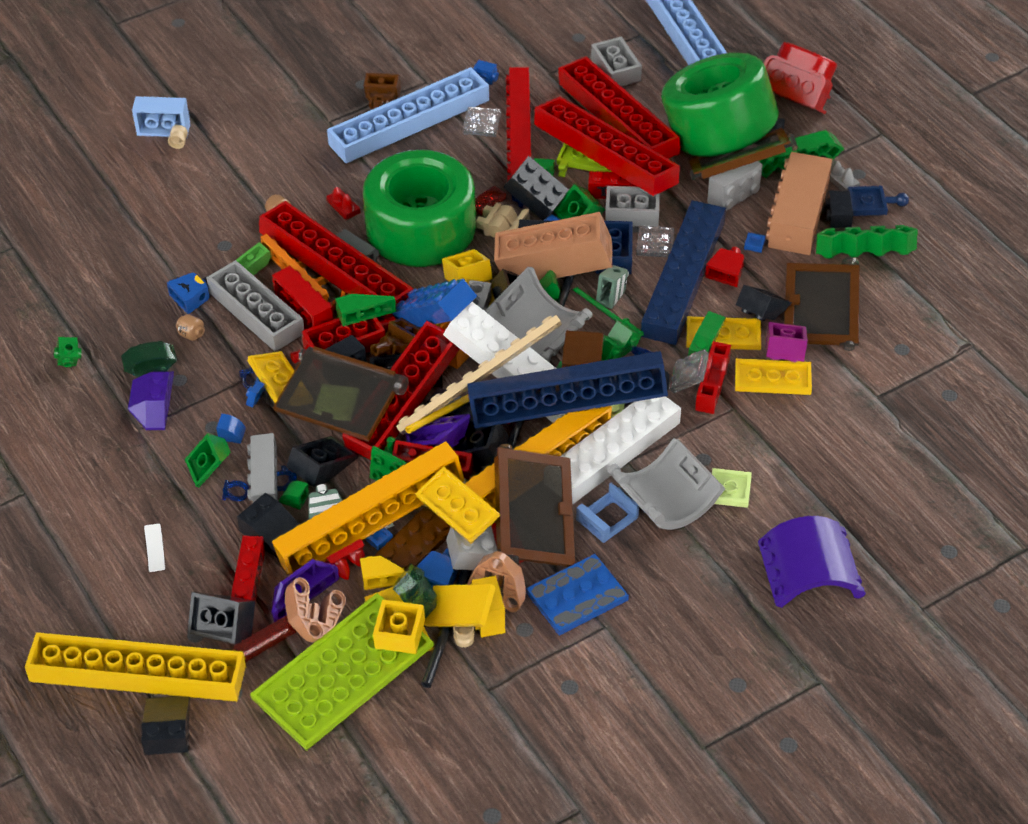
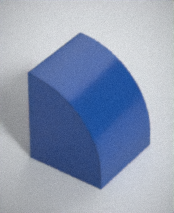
M221 414L216 427L217 435L224 438L226 442L241 444L246 427L238 418L228 414Z

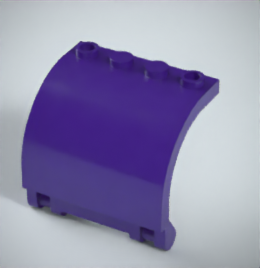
M821 516L798 517L775 526L758 541L776 606L782 608L798 594L819 586H840L851 590L854 598L865 596L864 587L861 586V577L858 575L850 550V542L846 538V530L840 526L839 522Z

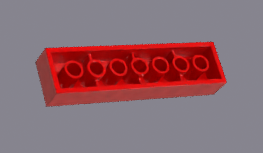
M429 321L424 323L390 369L395 371L397 376L403 377L404 380L370 441L368 442L343 433L342 437L345 447L371 460L373 446L384 451L385 446H387V438L397 437L400 433L396 427L399 424V420L405 416L410 417L413 415L414 410L418 408L460 350L459 347L443 335L445 329ZM382 381L351 422V426L365 430L390 383Z

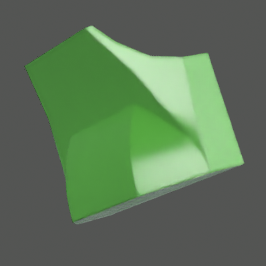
M259 242L236 259V261L252 275H255L267 266L272 255Z

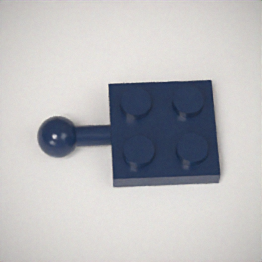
M883 186L847 188V191H850L853 216L887 215V204L896 203L898 206L904 207L909 203V197L906 193L885 197Z

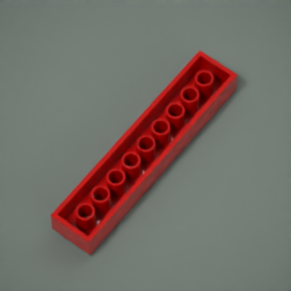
M585 56L558 68L559 85L595 117L667 159L680 154V137L589 58Z
M561 96L535 107V126L650 195L655 196L679 184L680 166Z
M286 201L259 216V233L262 235L267 234L271 239H275L282 249L284 248L289 254L347 294L394 296L397 305L400 301H405L408 298V293L414 289ZM390 313L380 317L383 319H387L394 315Z

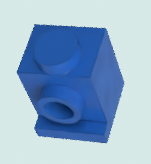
M478 60L473 67V70L487 84L492 85L494 81H497L499 76L497 64Z

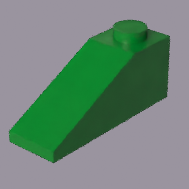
M350 294L335 298L336 312L343 326L396 312L394 296Z
M708 311L689 347L688 359L703 365L706 364L712 343L716 341L726 317Z

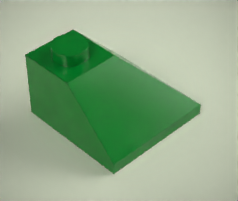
M207 433L184 459L196 487L200 488L231 453L224 438Z

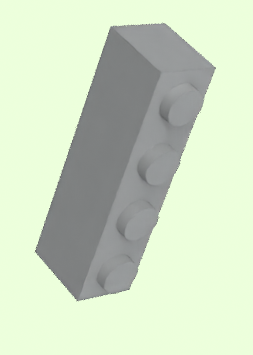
M274 433L250 436L251 444H247L248 455H251V459H247L248 469L251 470V474L247 475L249 486L251 485V489H248V499L255 502L264 493H267L278 501L277 444Z

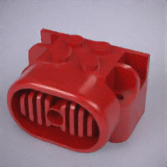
M783 42L777 56L771 55L764 62L773 93L826 114L827 111L823 110L826 100L831 97L829 95L832 89L831 79L837 68V63L797 45Z

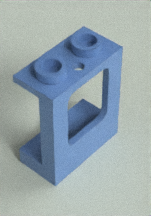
M610 483L609 492L592 505L586 507L582 503L576 507V520L601 542L605 543L638 518L639 505L629 498L621 488ZM615 503L628 515L610 527L596 514L609 504Z

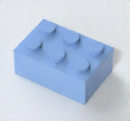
M135 97L132 112L137 136L169 137L174 125H182L189 131L190 119L186 98Z

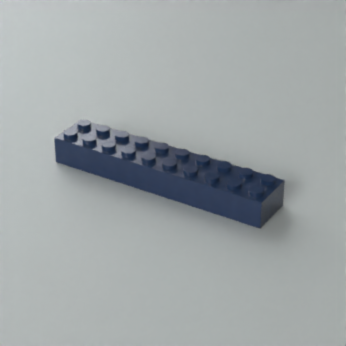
M691 201L641 321V331L644 332L641 337L677 345L705 274L706 264L711 259L724 226L725 207Z
M661 351L467 384L475 428L668 396Z

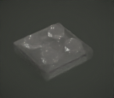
M468 107L463 125V134L496 137L501 119V110Z
M639 226L636 256L668 257L673 247L674 228Z
M705 349L694 352L675 362L669 387L671 392H679L704 380L709 356Z

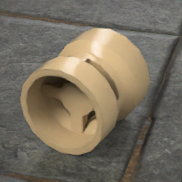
M174 125L168 138V144L175 149L184 147L188 130L182 125Z
M474 626L453 627L454 642L457 646L469 647L473 644Z

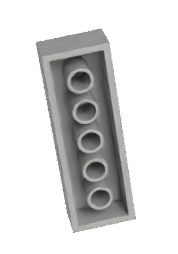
M236 260L206 277L209 293L275 352L302 336L301 331L304 330L303 318Z

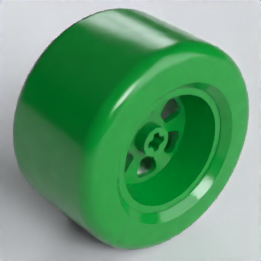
M725 53L696 61L675 73L665 83L661 93L662 103L670 128L680 137V150L693 156L724 155L750 146L769 133L778 119V107L765 64L758 57L747 53Z
M432 150L400 152L380 161L372 168L364 181L363 205L366 235L371 246L379 250V254L385 259L403 266L430 267L442 264L443 258L462 253L472 242L476 231L475 184L469 170L454 157Z

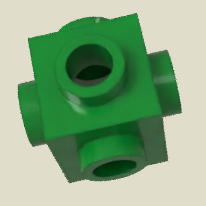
M58 337L57 345L54 347L53 352L54 359H57V366H76L82 354L81 348H78V338Z

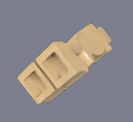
M497 202L494 207L486 205L483 210V217L479 216L476 220V228L484 230V236L495 238V233L517 229L519 219L530 220L529 209L522 210L519 216H517V213L511 206H501V203Z

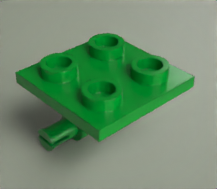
M387 438V446H385L384 451L375 446L372 447L369 478L377 481L406 464L405 461L392 455L395 438Z

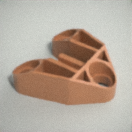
M495 551L483 556L473 571L467 585H472V580L490 577L492 572V576L497 577L499 587L503 586L505 609L510 612L518 611L525 600V582L522 568L502 552ZM509 598L515 599L518 605L511 604Z
M296 578L287 586L285 591L288 622L306 641L313 643L335 627L346 603V598L341 591L333 590L324 597L321 606H318L317 603L311 604L309 603V583L304 578ZM295 584H299L301 586L302 593L296 590ZM332 596L337 598L338 605L332 602Z

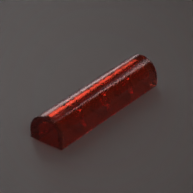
M286 615L233 646V651L243 652L246 663L297 633V631L288 622Z

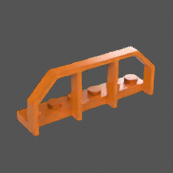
M267 234L261 236V243L270 251L271 259L281 269L290 265L295 271L298 270L305 281H309L311 286L316 291H319L322 297L328 301L329 294L321 286L330 281L322 276L317 279L311 278L304 269L307 265L291 258L286 250L277 244L275 239H271ZM342 291L340 297L347 295V293ZM334 300V301L330 302V303L332 304V306H333V311L336 310V305H335V300Z

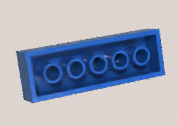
M453 279L450 282L445 281L442 284L437 283L434 286L429 285L425 288L423 286L419 289H413L408 293V298L405 301L402 300L396 305V312L392 314L396 319L403 318L417 327H422L426 321L433 324L449 322L460 314L477 295L464 279Z

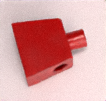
M732 247L730 250L720 248L706 264L705 278L738 287L744 265V255L741 254V250L738 247Z

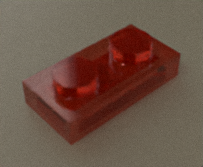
M492 186L475 198L476 213L482 216L486 205L494 207L496 202L501 203L506 199V193L496 186Z

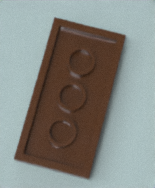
M424 507L374 556H382L403 568L404 580L406 581L419 563L431 551H436L446 541L451 526L432 510Z

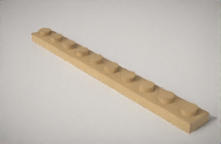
M557 315L554 317L548 316L542 321L543 324L541 326L528 330L526 332L527 335L522 339H515L510 343L511 346L508 349L499 350L494 355L495 358L482 362L478 366L479 369L475 372L470 371L462 377V381L449 385L446 388L447 391L442 395L440 393L436 394L430 399L431 402L429 404L419 406L414 410L415 413L413 415L400 419L399 424L396 426L402 435L406 434V426L443 408L468 390V383L482 381L562 325L561 320Z

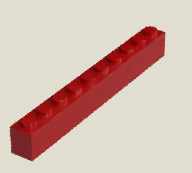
M509 67V74H506V84H509L506 85V95H510L506 96V106H510L506 107V115L510 117L507 118V128H510L507 129V139H510L507 140V151H510L507 152V162H511L507 163V174H511L507 175V182L527 157H531L529 67Z

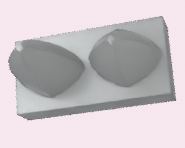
M839 161L832 163L830 181L841 191H847L848 187L860 186V182L854 178L851 168L845 170Z

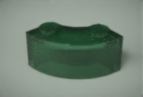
M163 341L139 344L130 347L121 355L124 372L136 377L143 376L152 371H168L177 361L173 344Z
M410 564L397 579L393 590L405 603L424 605L426 619L436 607L437 594L424 576V571Z

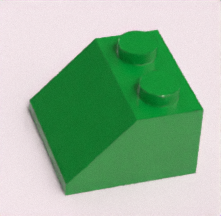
M573 184L553 212L562 220L600 212L602 215L606 209L585 188Z

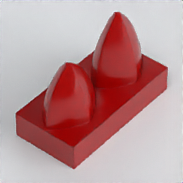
M335 187L333 193L326 196L327 202L345 220L360 214V208L339 187Z
M359 539L326 557L324 562L336 565L339 577L348 580L350 569L347 559L361 567L360 558H365L363 551L365 545Z

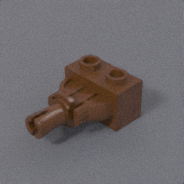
M366 73L363 86L370 109H375L399 98L401 84L398 74Z
M403 318L389 322L385 337L380 338V343L370 346L371 354L378 356L382 353L388 355L398 352L403 353L420 328Z

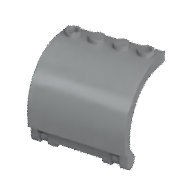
M527 267L485 310L487 314L520 339L527 335L526 332L531 328L541 326L543 324L542 321L548 316L554 317L557 315L562 325L530 347L548 362L564 345L566 330L577 331L583 327L586 320L593 316L592 312L587 308L580 312L574 311L552 299L541 286L532 267Z
M677 438L672 439L663 453L654 462L639 471L632 473L621 472L620 467L616 463L610 465L607 470L659 528L667 530L682 528L697 520L713 506L726 489Z

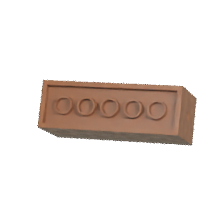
M791 152L790 157L786 158L784 165L786 170H782L781 180L783 181H779L777 190L779 193L775 194L774 203L776 205L773 204L771 208V215L773 216L768 218L767 227L770 228L766 234V240H769L768 248L805 255L811 254L829 187L832 159Z
M596 212L495 233L494 261L499 271L505 269L518 275L527 267H532L539 281L549 270L553 271L557 278L607 269L612 268V238L601 213Z

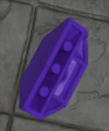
M153 371L132 381L128 411L146 430L166 429L174 371Z
M462 414L440 417L410 434L406 433L407 442L435 447L446 441L450 447H454L465 436L470 415Z
M312 559L286 579L279 582L274 588L272 604L273 623L277 626L287 618L285 591L292 581L296 578H304L309 583V601H311L339 580L338 567L334 564ZM295 584L296 590L302 593L301 586L299 584Z

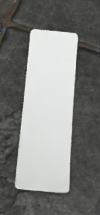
M160 524L146 525L144 529L149 572L165 570Z

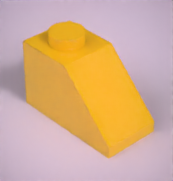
M382 556L360 558L364 590L405 584L404 570Z

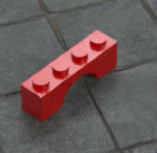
M713 341L703 382H700L696 395L695 411L714 414L730 362V344Z

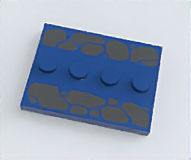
M596 554L526 588L527 595L559 636L629 600L627 592Z

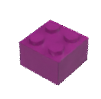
M769 322L766 337V357L772 360L786 359L791 362H804L808 342L806 327Z

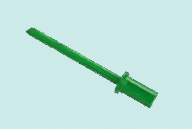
M578 287L572 289L615 322H624L643 336L644 332L630 323L628 318L622 320Z

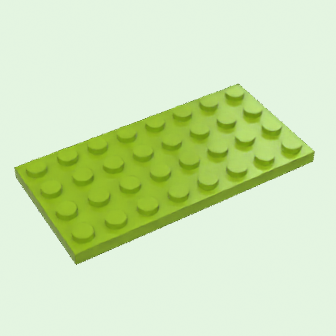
M378 593L250 694L251 699L306 751L434 646V642L422 632L416 654L375 649L373 632L382 599L385 600Z

